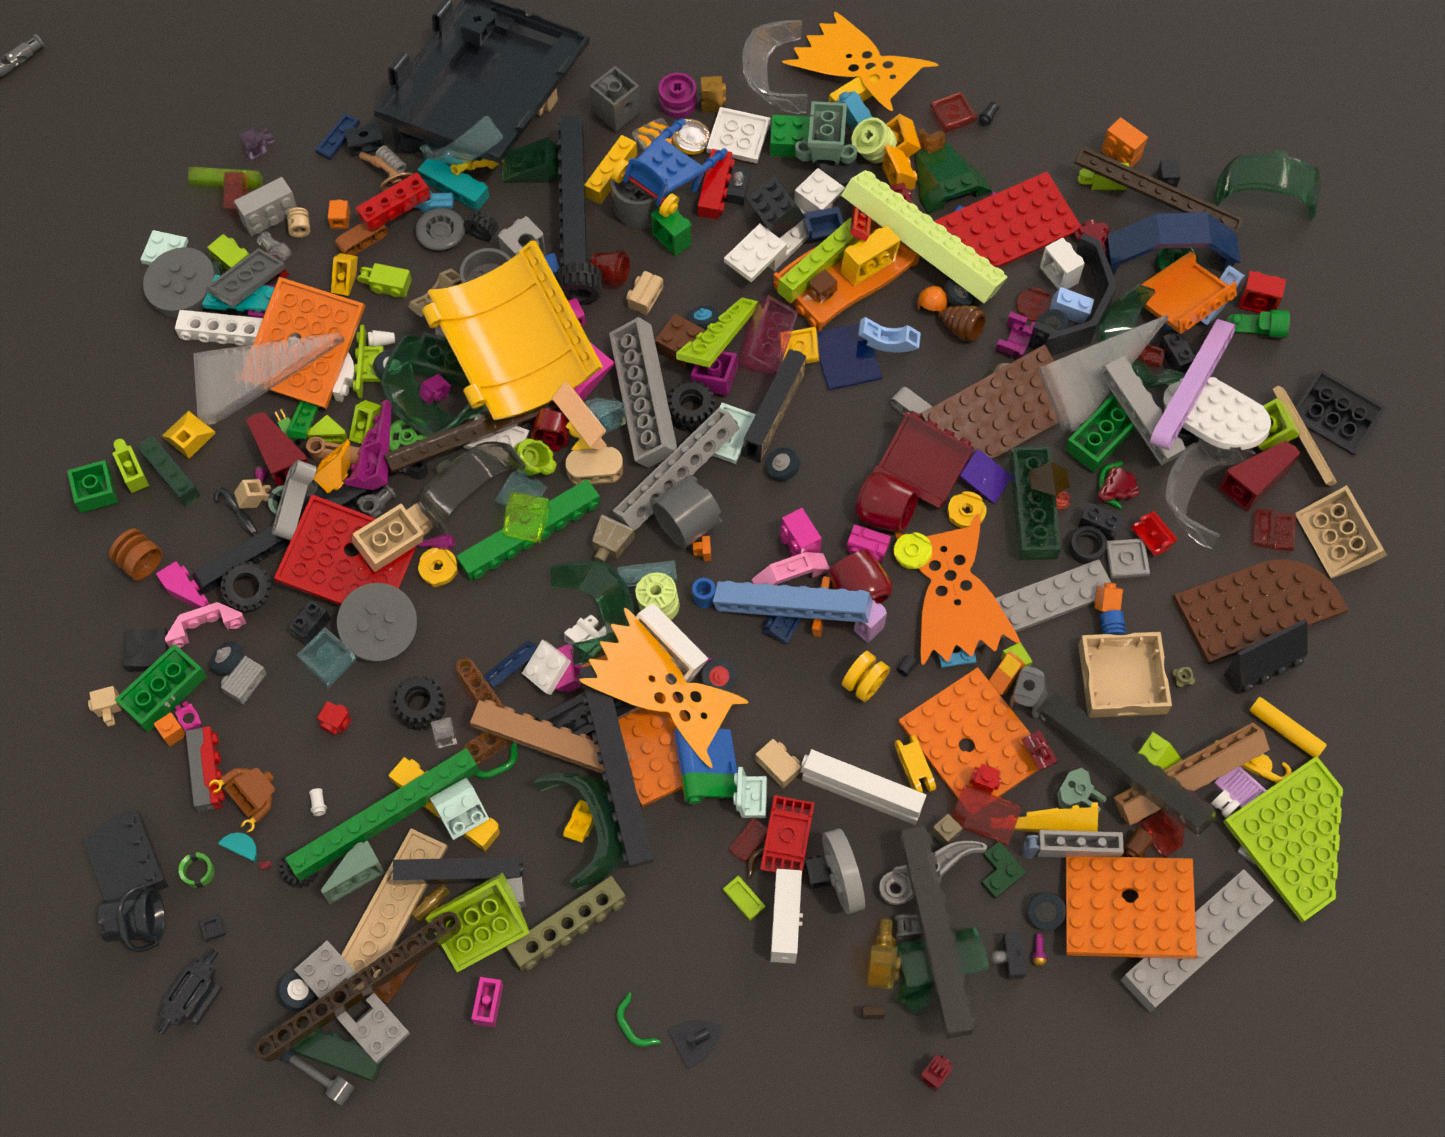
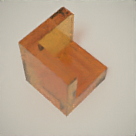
M923 128L919 129V143L931 154L945 148V133L940 130L929 135Z

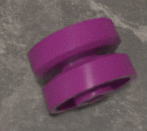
M677 72L663 77L658 88L661 111L671 118L678 119L692 114L697 103L695 81L690 76Z

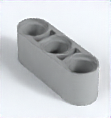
M902 387L890 399L891 405L904 416L905 411L911 413L913 410L920 414L932 407L907 387Z

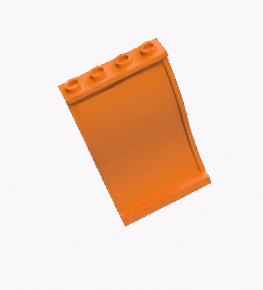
M871 219L870 235L876 229L883 228L873 219ZM900 241L896 261L855 287L840 272L842 258L828 270L837 280V291L830 299L820 303L817 299H813L810 296L808 288L792 304L796 307L797 312L807 319L809 325L816 327L817 331L820 332L823 326L842 311L883 288L911 266H916L920 255ZM815 248L797 258L779 273H774L773 286L777 291L779 279Z

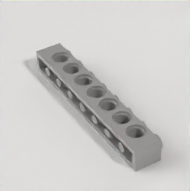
M718 408L613 510L620 522L633 528L634 531L639 528L653 514L651 508L652 500L688 475H694L740 429L732 415Z

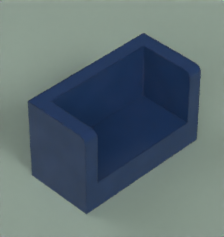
M839 206L804 213L806 218H804L803 224L808 241L829 237L844 224Z

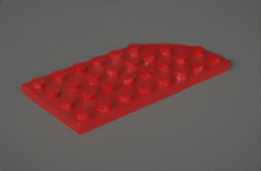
M1044 172L934 221L944 226L951 235L959 237L963 244L972 247L979 256L988 259L995 268L1005 266L1041 250L1061 238H1068L1074 235L1073 232L1082 227L1048 172Z

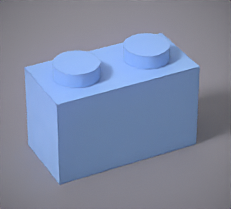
M1060 287L1052 297L1049 310H1059L1067 316L1068 320L1082 324L1091 314L1094 299Z

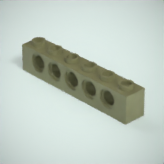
M611 875L531 929L529 934L507 945V950L521 972L525 969L528 971L535 967L537 961L544 957L546 959L554 954V950L560 945L564 947L573 940L572 937L578 933L582 935L590 929L589 926L594 922L599 923L612 910L617 911L625 905L626 896ZM600 898L608 899V903L603 906L599 905L597 901ZM587 909L591 911L588 917L580 916L582 910ZM566 921L574 923L570 929H564L562 926ZM548 933L556 935L552 941L545 940V936ZM530 945L538 946V950L534 953L527 951Z

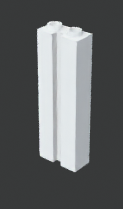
M812 749L809 756L805 754L800 771L803 773V781L916 825L926 794Z

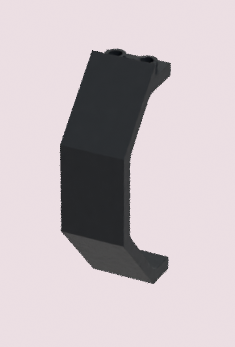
M1085 233L1080 238L1076 254L1081 256L1084 263L1090 266L1101 302L1090 321L1063 330H1056L1036 321L1028 344L1034 350L1042 345H1046L1049 353L1053 356L1091 344L1111 305L1117 284L1100 240Z

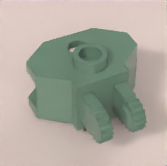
M1083 768L1069 772L1057 793L1058 804L1061 809H1070L1075 805H1079V808H1089L1091 803H1093L1088 800L1089 797L1100 803H1105L1107 798L1105 795L1094 790L1095 786L1091 784L1089 772Z

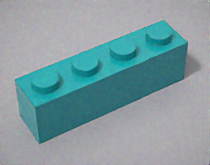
M430 155L418 169V174L427 185L442 193H453L454 200L472 210L475 209L477 211V209H480L489 198L488 187L483 182L474 180L468 174L460 173L455 175L451 171V166L445 164L439 158H434Z

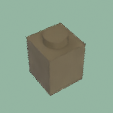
M947 814L933 827L931 835L944 847L960 836L962 827Z

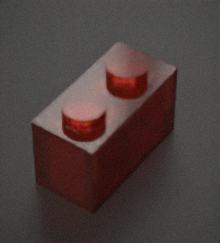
M224 172L225 209L237 210L234 200L247 194V174L242 172Z

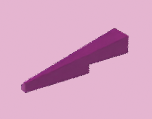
M387 400L381 403L382 410L379 415L374 417L376 423L373 429L368 430L358 451L360 455L358 461L351 466L352 473L350 477L345 478L344 483L347 486L374 490L388 484V464L384 454L389 452L392 404Z

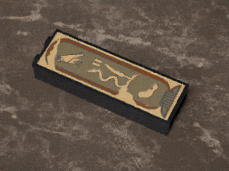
M788 350L744 437L743 457L761 463L805 375L806 355L802 352Z

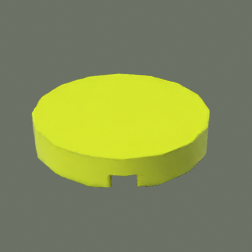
M920 533L902 535L894 545L896 561L907 569H918L925 566L932 557L930 540Z

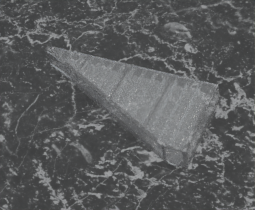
M1168 315L1037 368L1062 431L1070 429V431L1079 429L1081 427L1080 424L1086 422L1110 393V388L1100 375L1103 367L1122 356L1132 365L1167 321Z
M332 333L193 353L198 419L205 424H215L216 421L224 420L344 342V337L340 333Z

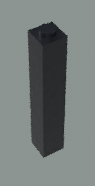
M519 857L393 860V885L484 883L500 873H503L506 879L523 876V863H519Z

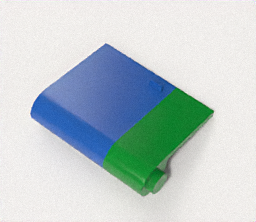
M675 729L673 732L684 801L689 802L690 805H696L701 803V800L706 797L734 799V792H737L734 776L738 771L731 730L718 729L708 746L707 753L712 763L711 768L695 753L679 729Z

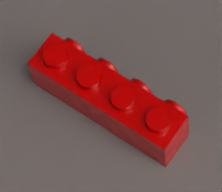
M416 172L357 206L356 210L360 220L371 232L379 229L390 220L396 219L402 213L410 211L416 205L425 202L431 195L427 184Z

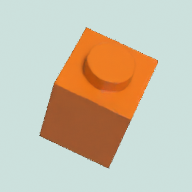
M330 200L328 221L331 229H349L350 208L348 201Z
M1105 582L1104 586L1097 585L1094 608L1104 612L1110 610L1121 611L1123 589L1116 587L1115 583Z
M172 713L167 714L154 723L169 747L186 737V733Z

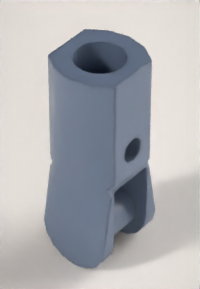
M1030 835L1025 838L1021 848L1022 857L1031 859L1040 849L1037 846V835Z

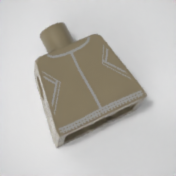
M601 515L592 539V547L597 551L594 559L599 563H604L608 556L618 559L634 540V529Z

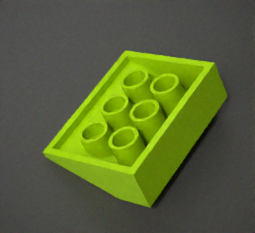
M503 873L436 908L426 917L428 923L445 912H453L461 922L460 932L441 945L457 972L530 933L514 892ZM449 920L446 923V927H452L455 924V920Z

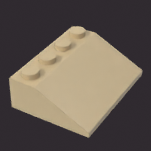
M1347 485L1295 513L1331 579L1370 565L1387 556Z

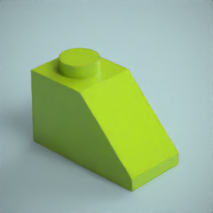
M364 400L355 406L349 440L359 444L363 443L368 430L373 429L376 423L374 417L380 414L381 405Z

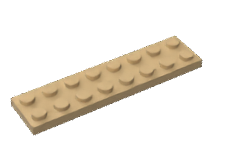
M410 829L394 860L442 859L448 846L416 830ZM393 862L341 955L356 973L395 947L428 884L393 885ZM382 969L376 970L373 977L378 978ZM361 982L355 990H361L364 987V982Z

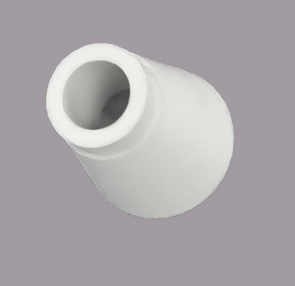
M376 330L368 332L369 346H385L395 343L394 332Z

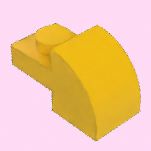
M579 800L564 830L563 836L583 843L585 837H588L591 832L599 806Z

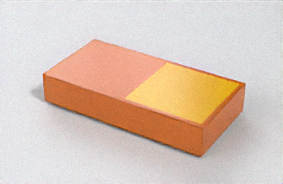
M1008 652L989 682L1000 695H1005L1026 663L1013 652Z

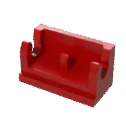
M1155 511L1140 518L1141 521L1131 527L1154 556L1167 552L1178 540Z

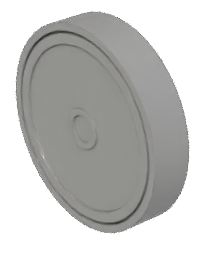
M838 828L823 833L822 843L826 864L829 868L830 881L846 914L864 910L865 896L853 852L844 832Z

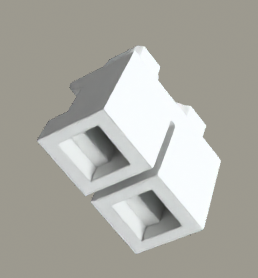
M589 615L584 620L580 618L572 629L569 628L564 632V641L570 646L579 648L580 654L588 661L589 659H597L604 651L600 642H607L612 636V631L606 626L599 632L594 629L598 625V620L592 615Z

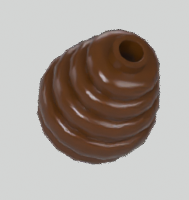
M973 305L950 306L944 309L941 314L944 326L948 327V330L952 331L953 335L963 341L973 342L977 340L982 334L986 323L985 313Z

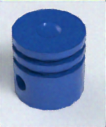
M699 578L692 586V599L699 608H708L713 605L716 588L712 580Z
M1110 610L1100 615L1102 634L1127 635L1124 613L1122 611Z

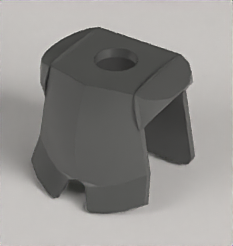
M1024 667L1017 676L1010 699V708L1012 710L1014 702L1033 707L1032 715L1035 719L1046 711L1044 703L1046 700L1049 701L1044 673L1034 667ZM1026 681L1034 683L1035 688L1032 691L1024 689L1023 684Z

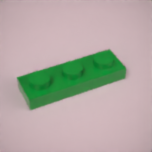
M300 400L287 429V436L296 439H306L318 413L319 406Z

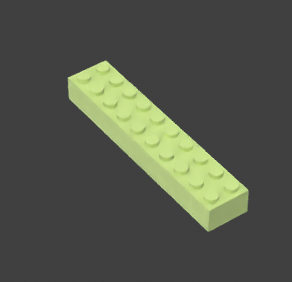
M865 170L854 176L843 191L842 197L882 227L887 225L903 243L983 303L992 298L1007 279V276L1000 268H995L988 259L979 256L972 247L963 244L959 237L951 235L944 226L935 223L929 215L919 211L916 205L907 202L900 193L894 192L888 184L875 178L872 172Z

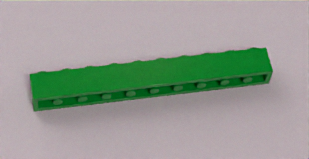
M467 748L285 859L301 882L348 853L357 843L368 841L430 803L432 796L464 778L469 779L479 773L478 766Z

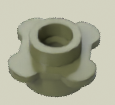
M1182 667L1172 672L1177 681L1176 685L1180 688L1184 685H1193L1195 683L1190 667Z

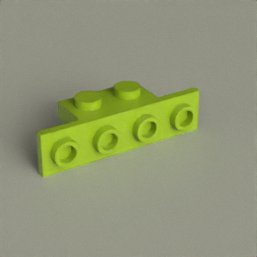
M360 325V332H357L359 348L355 350L358 363L354 365V373L357 377L356 380H353V390L357 392L358 398L363 397L364 382H382L374 372L373 363L376 356L384 351L383 346H366L367 333L364 325Z

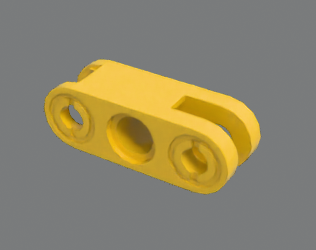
M910 736V744L904 746L900 740L895 741L898 757L911 788L923 793L919 781L922 778L929 792L936 790L934 778L916 736Z

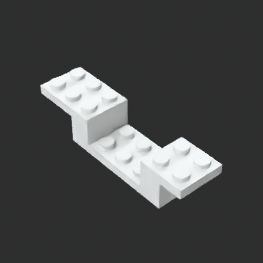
M817 168L795 189L794 201L803 214L833 208V203L842 195L845 187ZM803 220L780 238L774 235L768 228L766 229L759 224L724 257V262L750 282L767 267L775 271L808 239Z

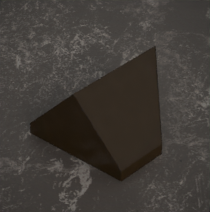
M1053 462L1044 464L1028 473L1031 490H1038L1057 496L1069 488L1067 469Z

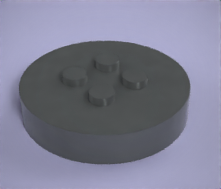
M188 247L175 248L164 252L149 265L144 276L143 289L147 299L159 313L168 317L178 318L180 310L200 312L204 309L202 303L207 294L206 286L212 283L215 275H218L210 259L203 252Z
M370 583L355 589L344 599L337 616V629L343 645L352 655L366 662L384 663L398 658L411 646L417 631V615L411 600L400 589L384 583Z

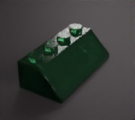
M964 928L958 932H946L940 936L924 937L918 941H906L894 946L897 967L907 988L990 969L981 936L976 928Z

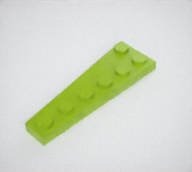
M740 298L718 317V322L708 325L707 330L704 333L700 332L696 336L697 339L695 341H689L676 353L677 360L710 367L756 311L758 301Z

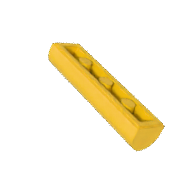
M1261 697L1256 700L1249 712L1313 758L1318 757L1327 746L1322 740Z

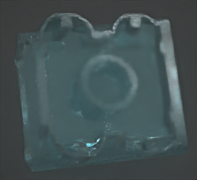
M512 470L494 501L523 515H527L534 511L547 486L543 485L539 480L528 478L523 470Z

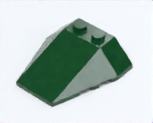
M947 142L915 153L920 201L927 214L944 209L946 200L969 192H973L976 198L992 193L986 178Z

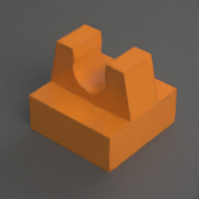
M702 536V542L693 543L694 556H702L704 562L711 561L710 536Z

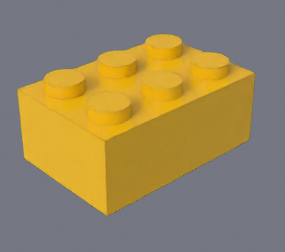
M887 225L881 229H876L868 237L867 241L861 239L855 245H850L845 249L840 272L855 287L896 261L901 239Z

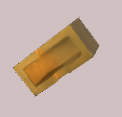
M722 76L701 77L702 113L719 112L720 107L726 105V83H722Z

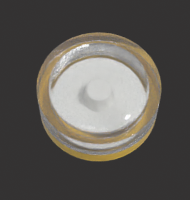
M684 119L686 124L680 131H676L673 134V143L684 153L699 154L706 148L710 136L709 130L703 123L697 120Z

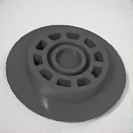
M432 209L419 218L415 228L416 237L423 246L429 249L446 250L457 245L463 238L465 233L464 221L457 212L451 209Z

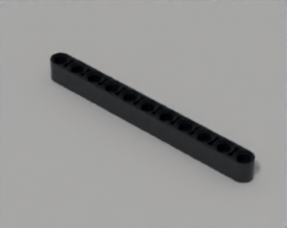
M344 483L338 490H332L320 498L351 509L356 506L359 498L365 495L376 494L383 489V486L370 490L347 486ZM306 506L301 509L298 524L304 513ZM273 526L196 570L192 575L193 579L203 593H208L221 586L223 575L233 564H239L243 561L245 563L250 561L253 564H258L287 547L291 540L273 535Z

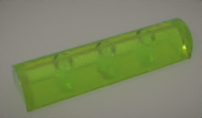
M189 167V183L194 185L260 188L263 185V177L260 171Z

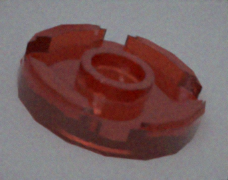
M1029 288L1025 292H1021L1017 299L1016 307L1018 313L1028 317L1029 321L1036 322L1041 314L1050 309L1051 298L1045 290Z

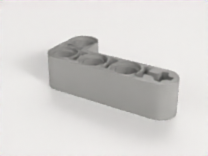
M296 460L290 467L272 528L273 535L288 540L292 539L297 528L306 490L314 478L316 466Z

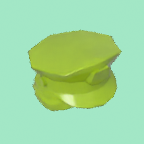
M524 439L514 446L511 458L517 471L529 476L538 473L544 475L554 473L557 464L553 460V452L543 441Z

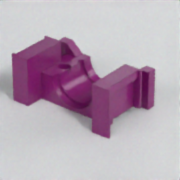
M1011 311L1006 326L1012 328L1007 341L998 340L994 354L998 350L1012 355V357L1014 355L1018 359L1021 358L1028 346L1035 322H1032L1031 327L1027 326L1028 317Z

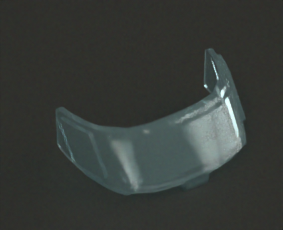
M484 116L446 147L442 148L425 142L420 148L423 152V157L426 159L452 165H461L482 155L502 140L503 135L488 116Z

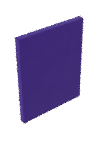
M979 449L975 451L960 474L963 480L993 504H995L1012 478L1008 472Z

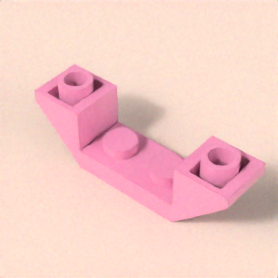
M804 552L770 564L752 578V583L777 585L811 573L813 578L828 573L830 568L824 554Z
M216 602L180 614L166 635L165 641L169 648L174 644L181 648L185 644L190 643L186 629L197 628L200 624L206 622H215L221 617L227 630L238 629L247 623L241 612Z

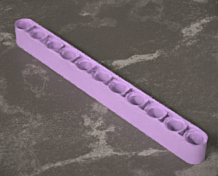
M1220 319L1216 320L1156 425L1150 444L1170 450L1232 339L1236 324Z

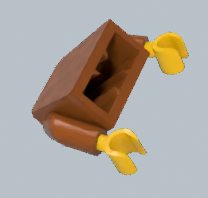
M235 768L223 775L221 780H212L208 787L212 784H217L219 788L212 792L216 794L220 791L222 785H226L223 788L246 816H252L250 820H244L240 824V827L248 822L250 828L246 832H250L254 829V823L256 821L259 822L270 811L273 799L271 794L275 791L271 784L274 778L270 772L262 773L258 768L252 770L248 768Z

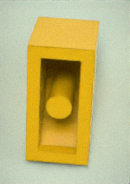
M340 253L333 258L331 293L350 295L356 277L358 256Z

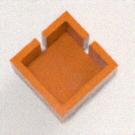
M1120 117L1107 130L1101 151L1113 160L1116 159L1120 163H1129V167L1132 168L1142 158L1148 136Z

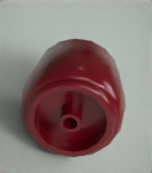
M872 473L866 478L860 489L855 506V514L859 521L867 526L902 533L907 529L914 515L918 502V489L888 473Z
M865 549L853 553L835 563L828 570L834 590H864L870 593L872 600L877 604L883 603L892 595L893 585L890 577L870 550Z

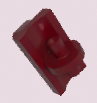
M1040 730L1021 739L1038 771L1058 762Z

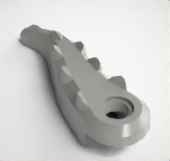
M977 841L954 842L942 847L922 860L895 867L893 871L887 873L881 879L879 884L880 895L889 904H903L931 887L962 857L971 853L985 852L987 845ZM898 884L901 887V892L898 894L892 893L890 885Z

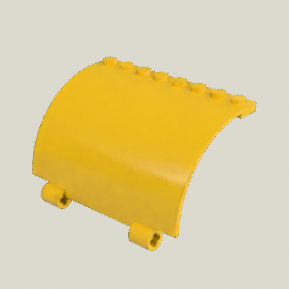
M531 240L512 259L481 277L453 287L430 289L427 291L433 303L426 305L422 312L430 328L441 326L471 384L463 390L472 408H478L486 404L494 420L513 417L541 407L553 401L552 397L564 382L569 383L574 389L603 368L536 241Z

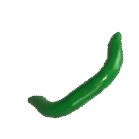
M1123 461L1107 464L1101 469L1099 473V491L1105 485L1104 480L1108 471L1114 466L1120 467ZM1115 499L1105 501L1112 506L1122 509L1121 504Z
M512 743L510 758L506 763L488 771L479 770L480 772L475 774V776L482 779L492 778L511 769L518 758L517 743Z
M629 992L617 1008L616 1017L619 1026L628 1040L636 1046L646 1047L660 1044L661 1041L655 1038L640 1039L636 1037L626 1021L624 1011L632 997L631 992Z

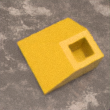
M188 411L162 435V438L189 459L216 433Z

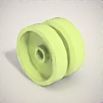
M878 118L864 119L856 126L852 134V145L857 148L858 153L871 163L883 162L886 145L895 148L897 145L894 132Z

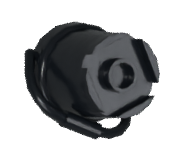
M143 883L131 888L122 897L104 900L105 903L99 905L98 925H104L105 931L100 932L104 941H124L131 951L138 953L148 951L159 945V940H161L165 930V909L162 897L157 889L154 887L147 888L146 884ZM143 940L147 943H153L143 947H136L130 941Z

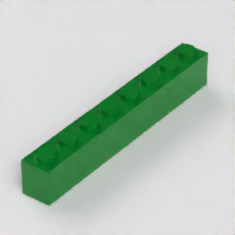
M586 479L457 555L458 564L470 582L474 579H479L487 571L498 568L504 561L515 558L519 552L530 549L540 540L547 539L556 530H562L568 523L579 520L588 511L597 509L601 504L600 496L589 480Z

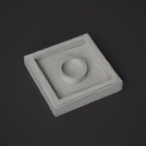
M1141 539L1107 541L1106 554L1111 579L1150 575L1146 547Z

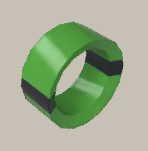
M196 852L186 855L181 860L178 873L180 878L189 887L202 888L212 881L215 868L212 861L205 854ZM201 860L207 863L208 871L202 879L198 881L187 879L186 870L192 862Z

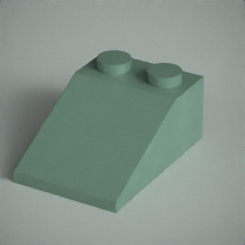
M368 841L357 843L352 847V850L346 854L321 889L329 904L334 903L385 873Z

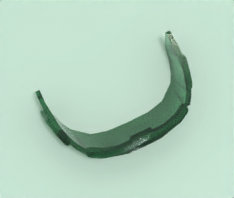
M1273 149L1272 154L1255 153L1239 155L1231 160L1219 175L1214 205L1219 206L1229 195L1244 190L1274 192L1299 198L1308 206L1309 221H1312L1313 216L1316 217L1321 192L1319 170L1316 166L1303 160L1288 157V151Z
M1138 284L1115 301L1101 320L1100 339L1102 350L1099 351L1102 364L1107 365L1124 356L1126 361L1131 364L1136 376L1141 379L1145 389L1178 383L1180 379L1184 378V373L1166 369L1154 376L1150 373L1144 362L1137 341L1136 324L1140 311L1156 292L1155 289Z
M405 334L391 353L381 379V386L384 388L386 398L391 403L394 413L411 428L426 436H433L460 426L481 413L486 404L478 408H472L470 403H468L459 415H451L434 402L428 404L419 396L420 387L414 379L412 367L413 357L421 338Z
M577 561L551 565L552 587L580 589L593 596L600 607L606 627V635L572 644L573 664L582 665L588 663L589 659H597L605 653L600 644L601 641L611 643L618 641L611 624L630 626L624 608H626L634 615V605L626 582H624L620 574L610 567V564L596 561Z
M582 773L541 775L538 779L533 780V784L539 792L568 783L578 788L585 798L597 829L598 846L593 860L580 873L569 879V883L574 890H578L592 883L599 882L623 862L622 852L625 851L624 844H619L617 831H620L619 824H614L611 812L615 811L613 803L609 804L606 793L610 791L608 783L604 784L603 779L600 777L583 776Z

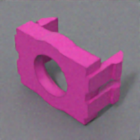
M185 701L182 703L183 708L180 705L175 707L178 721L185 732L197 729L202 725L199 715L192 704H188ZM191 713L195 717L194 721L189 724L184 723V716Z

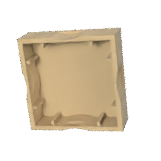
M1161 632L1132 633L1128 635H1082L1078 647L1088 718L1161 715L1169 712L1172 703L1169 683L1164 670L1165 657Z

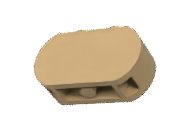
M605 446L603 450H573L566 459L567 476L575 485L586 479L591 484L615 483L623 474V459L620 452L613 447Z

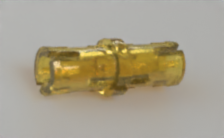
M440 884L429 896L426 895L423 898L424 901L411 914L415 916L417 921L421 922L432 909L438 908L437 905L450 894V891L443 884Z

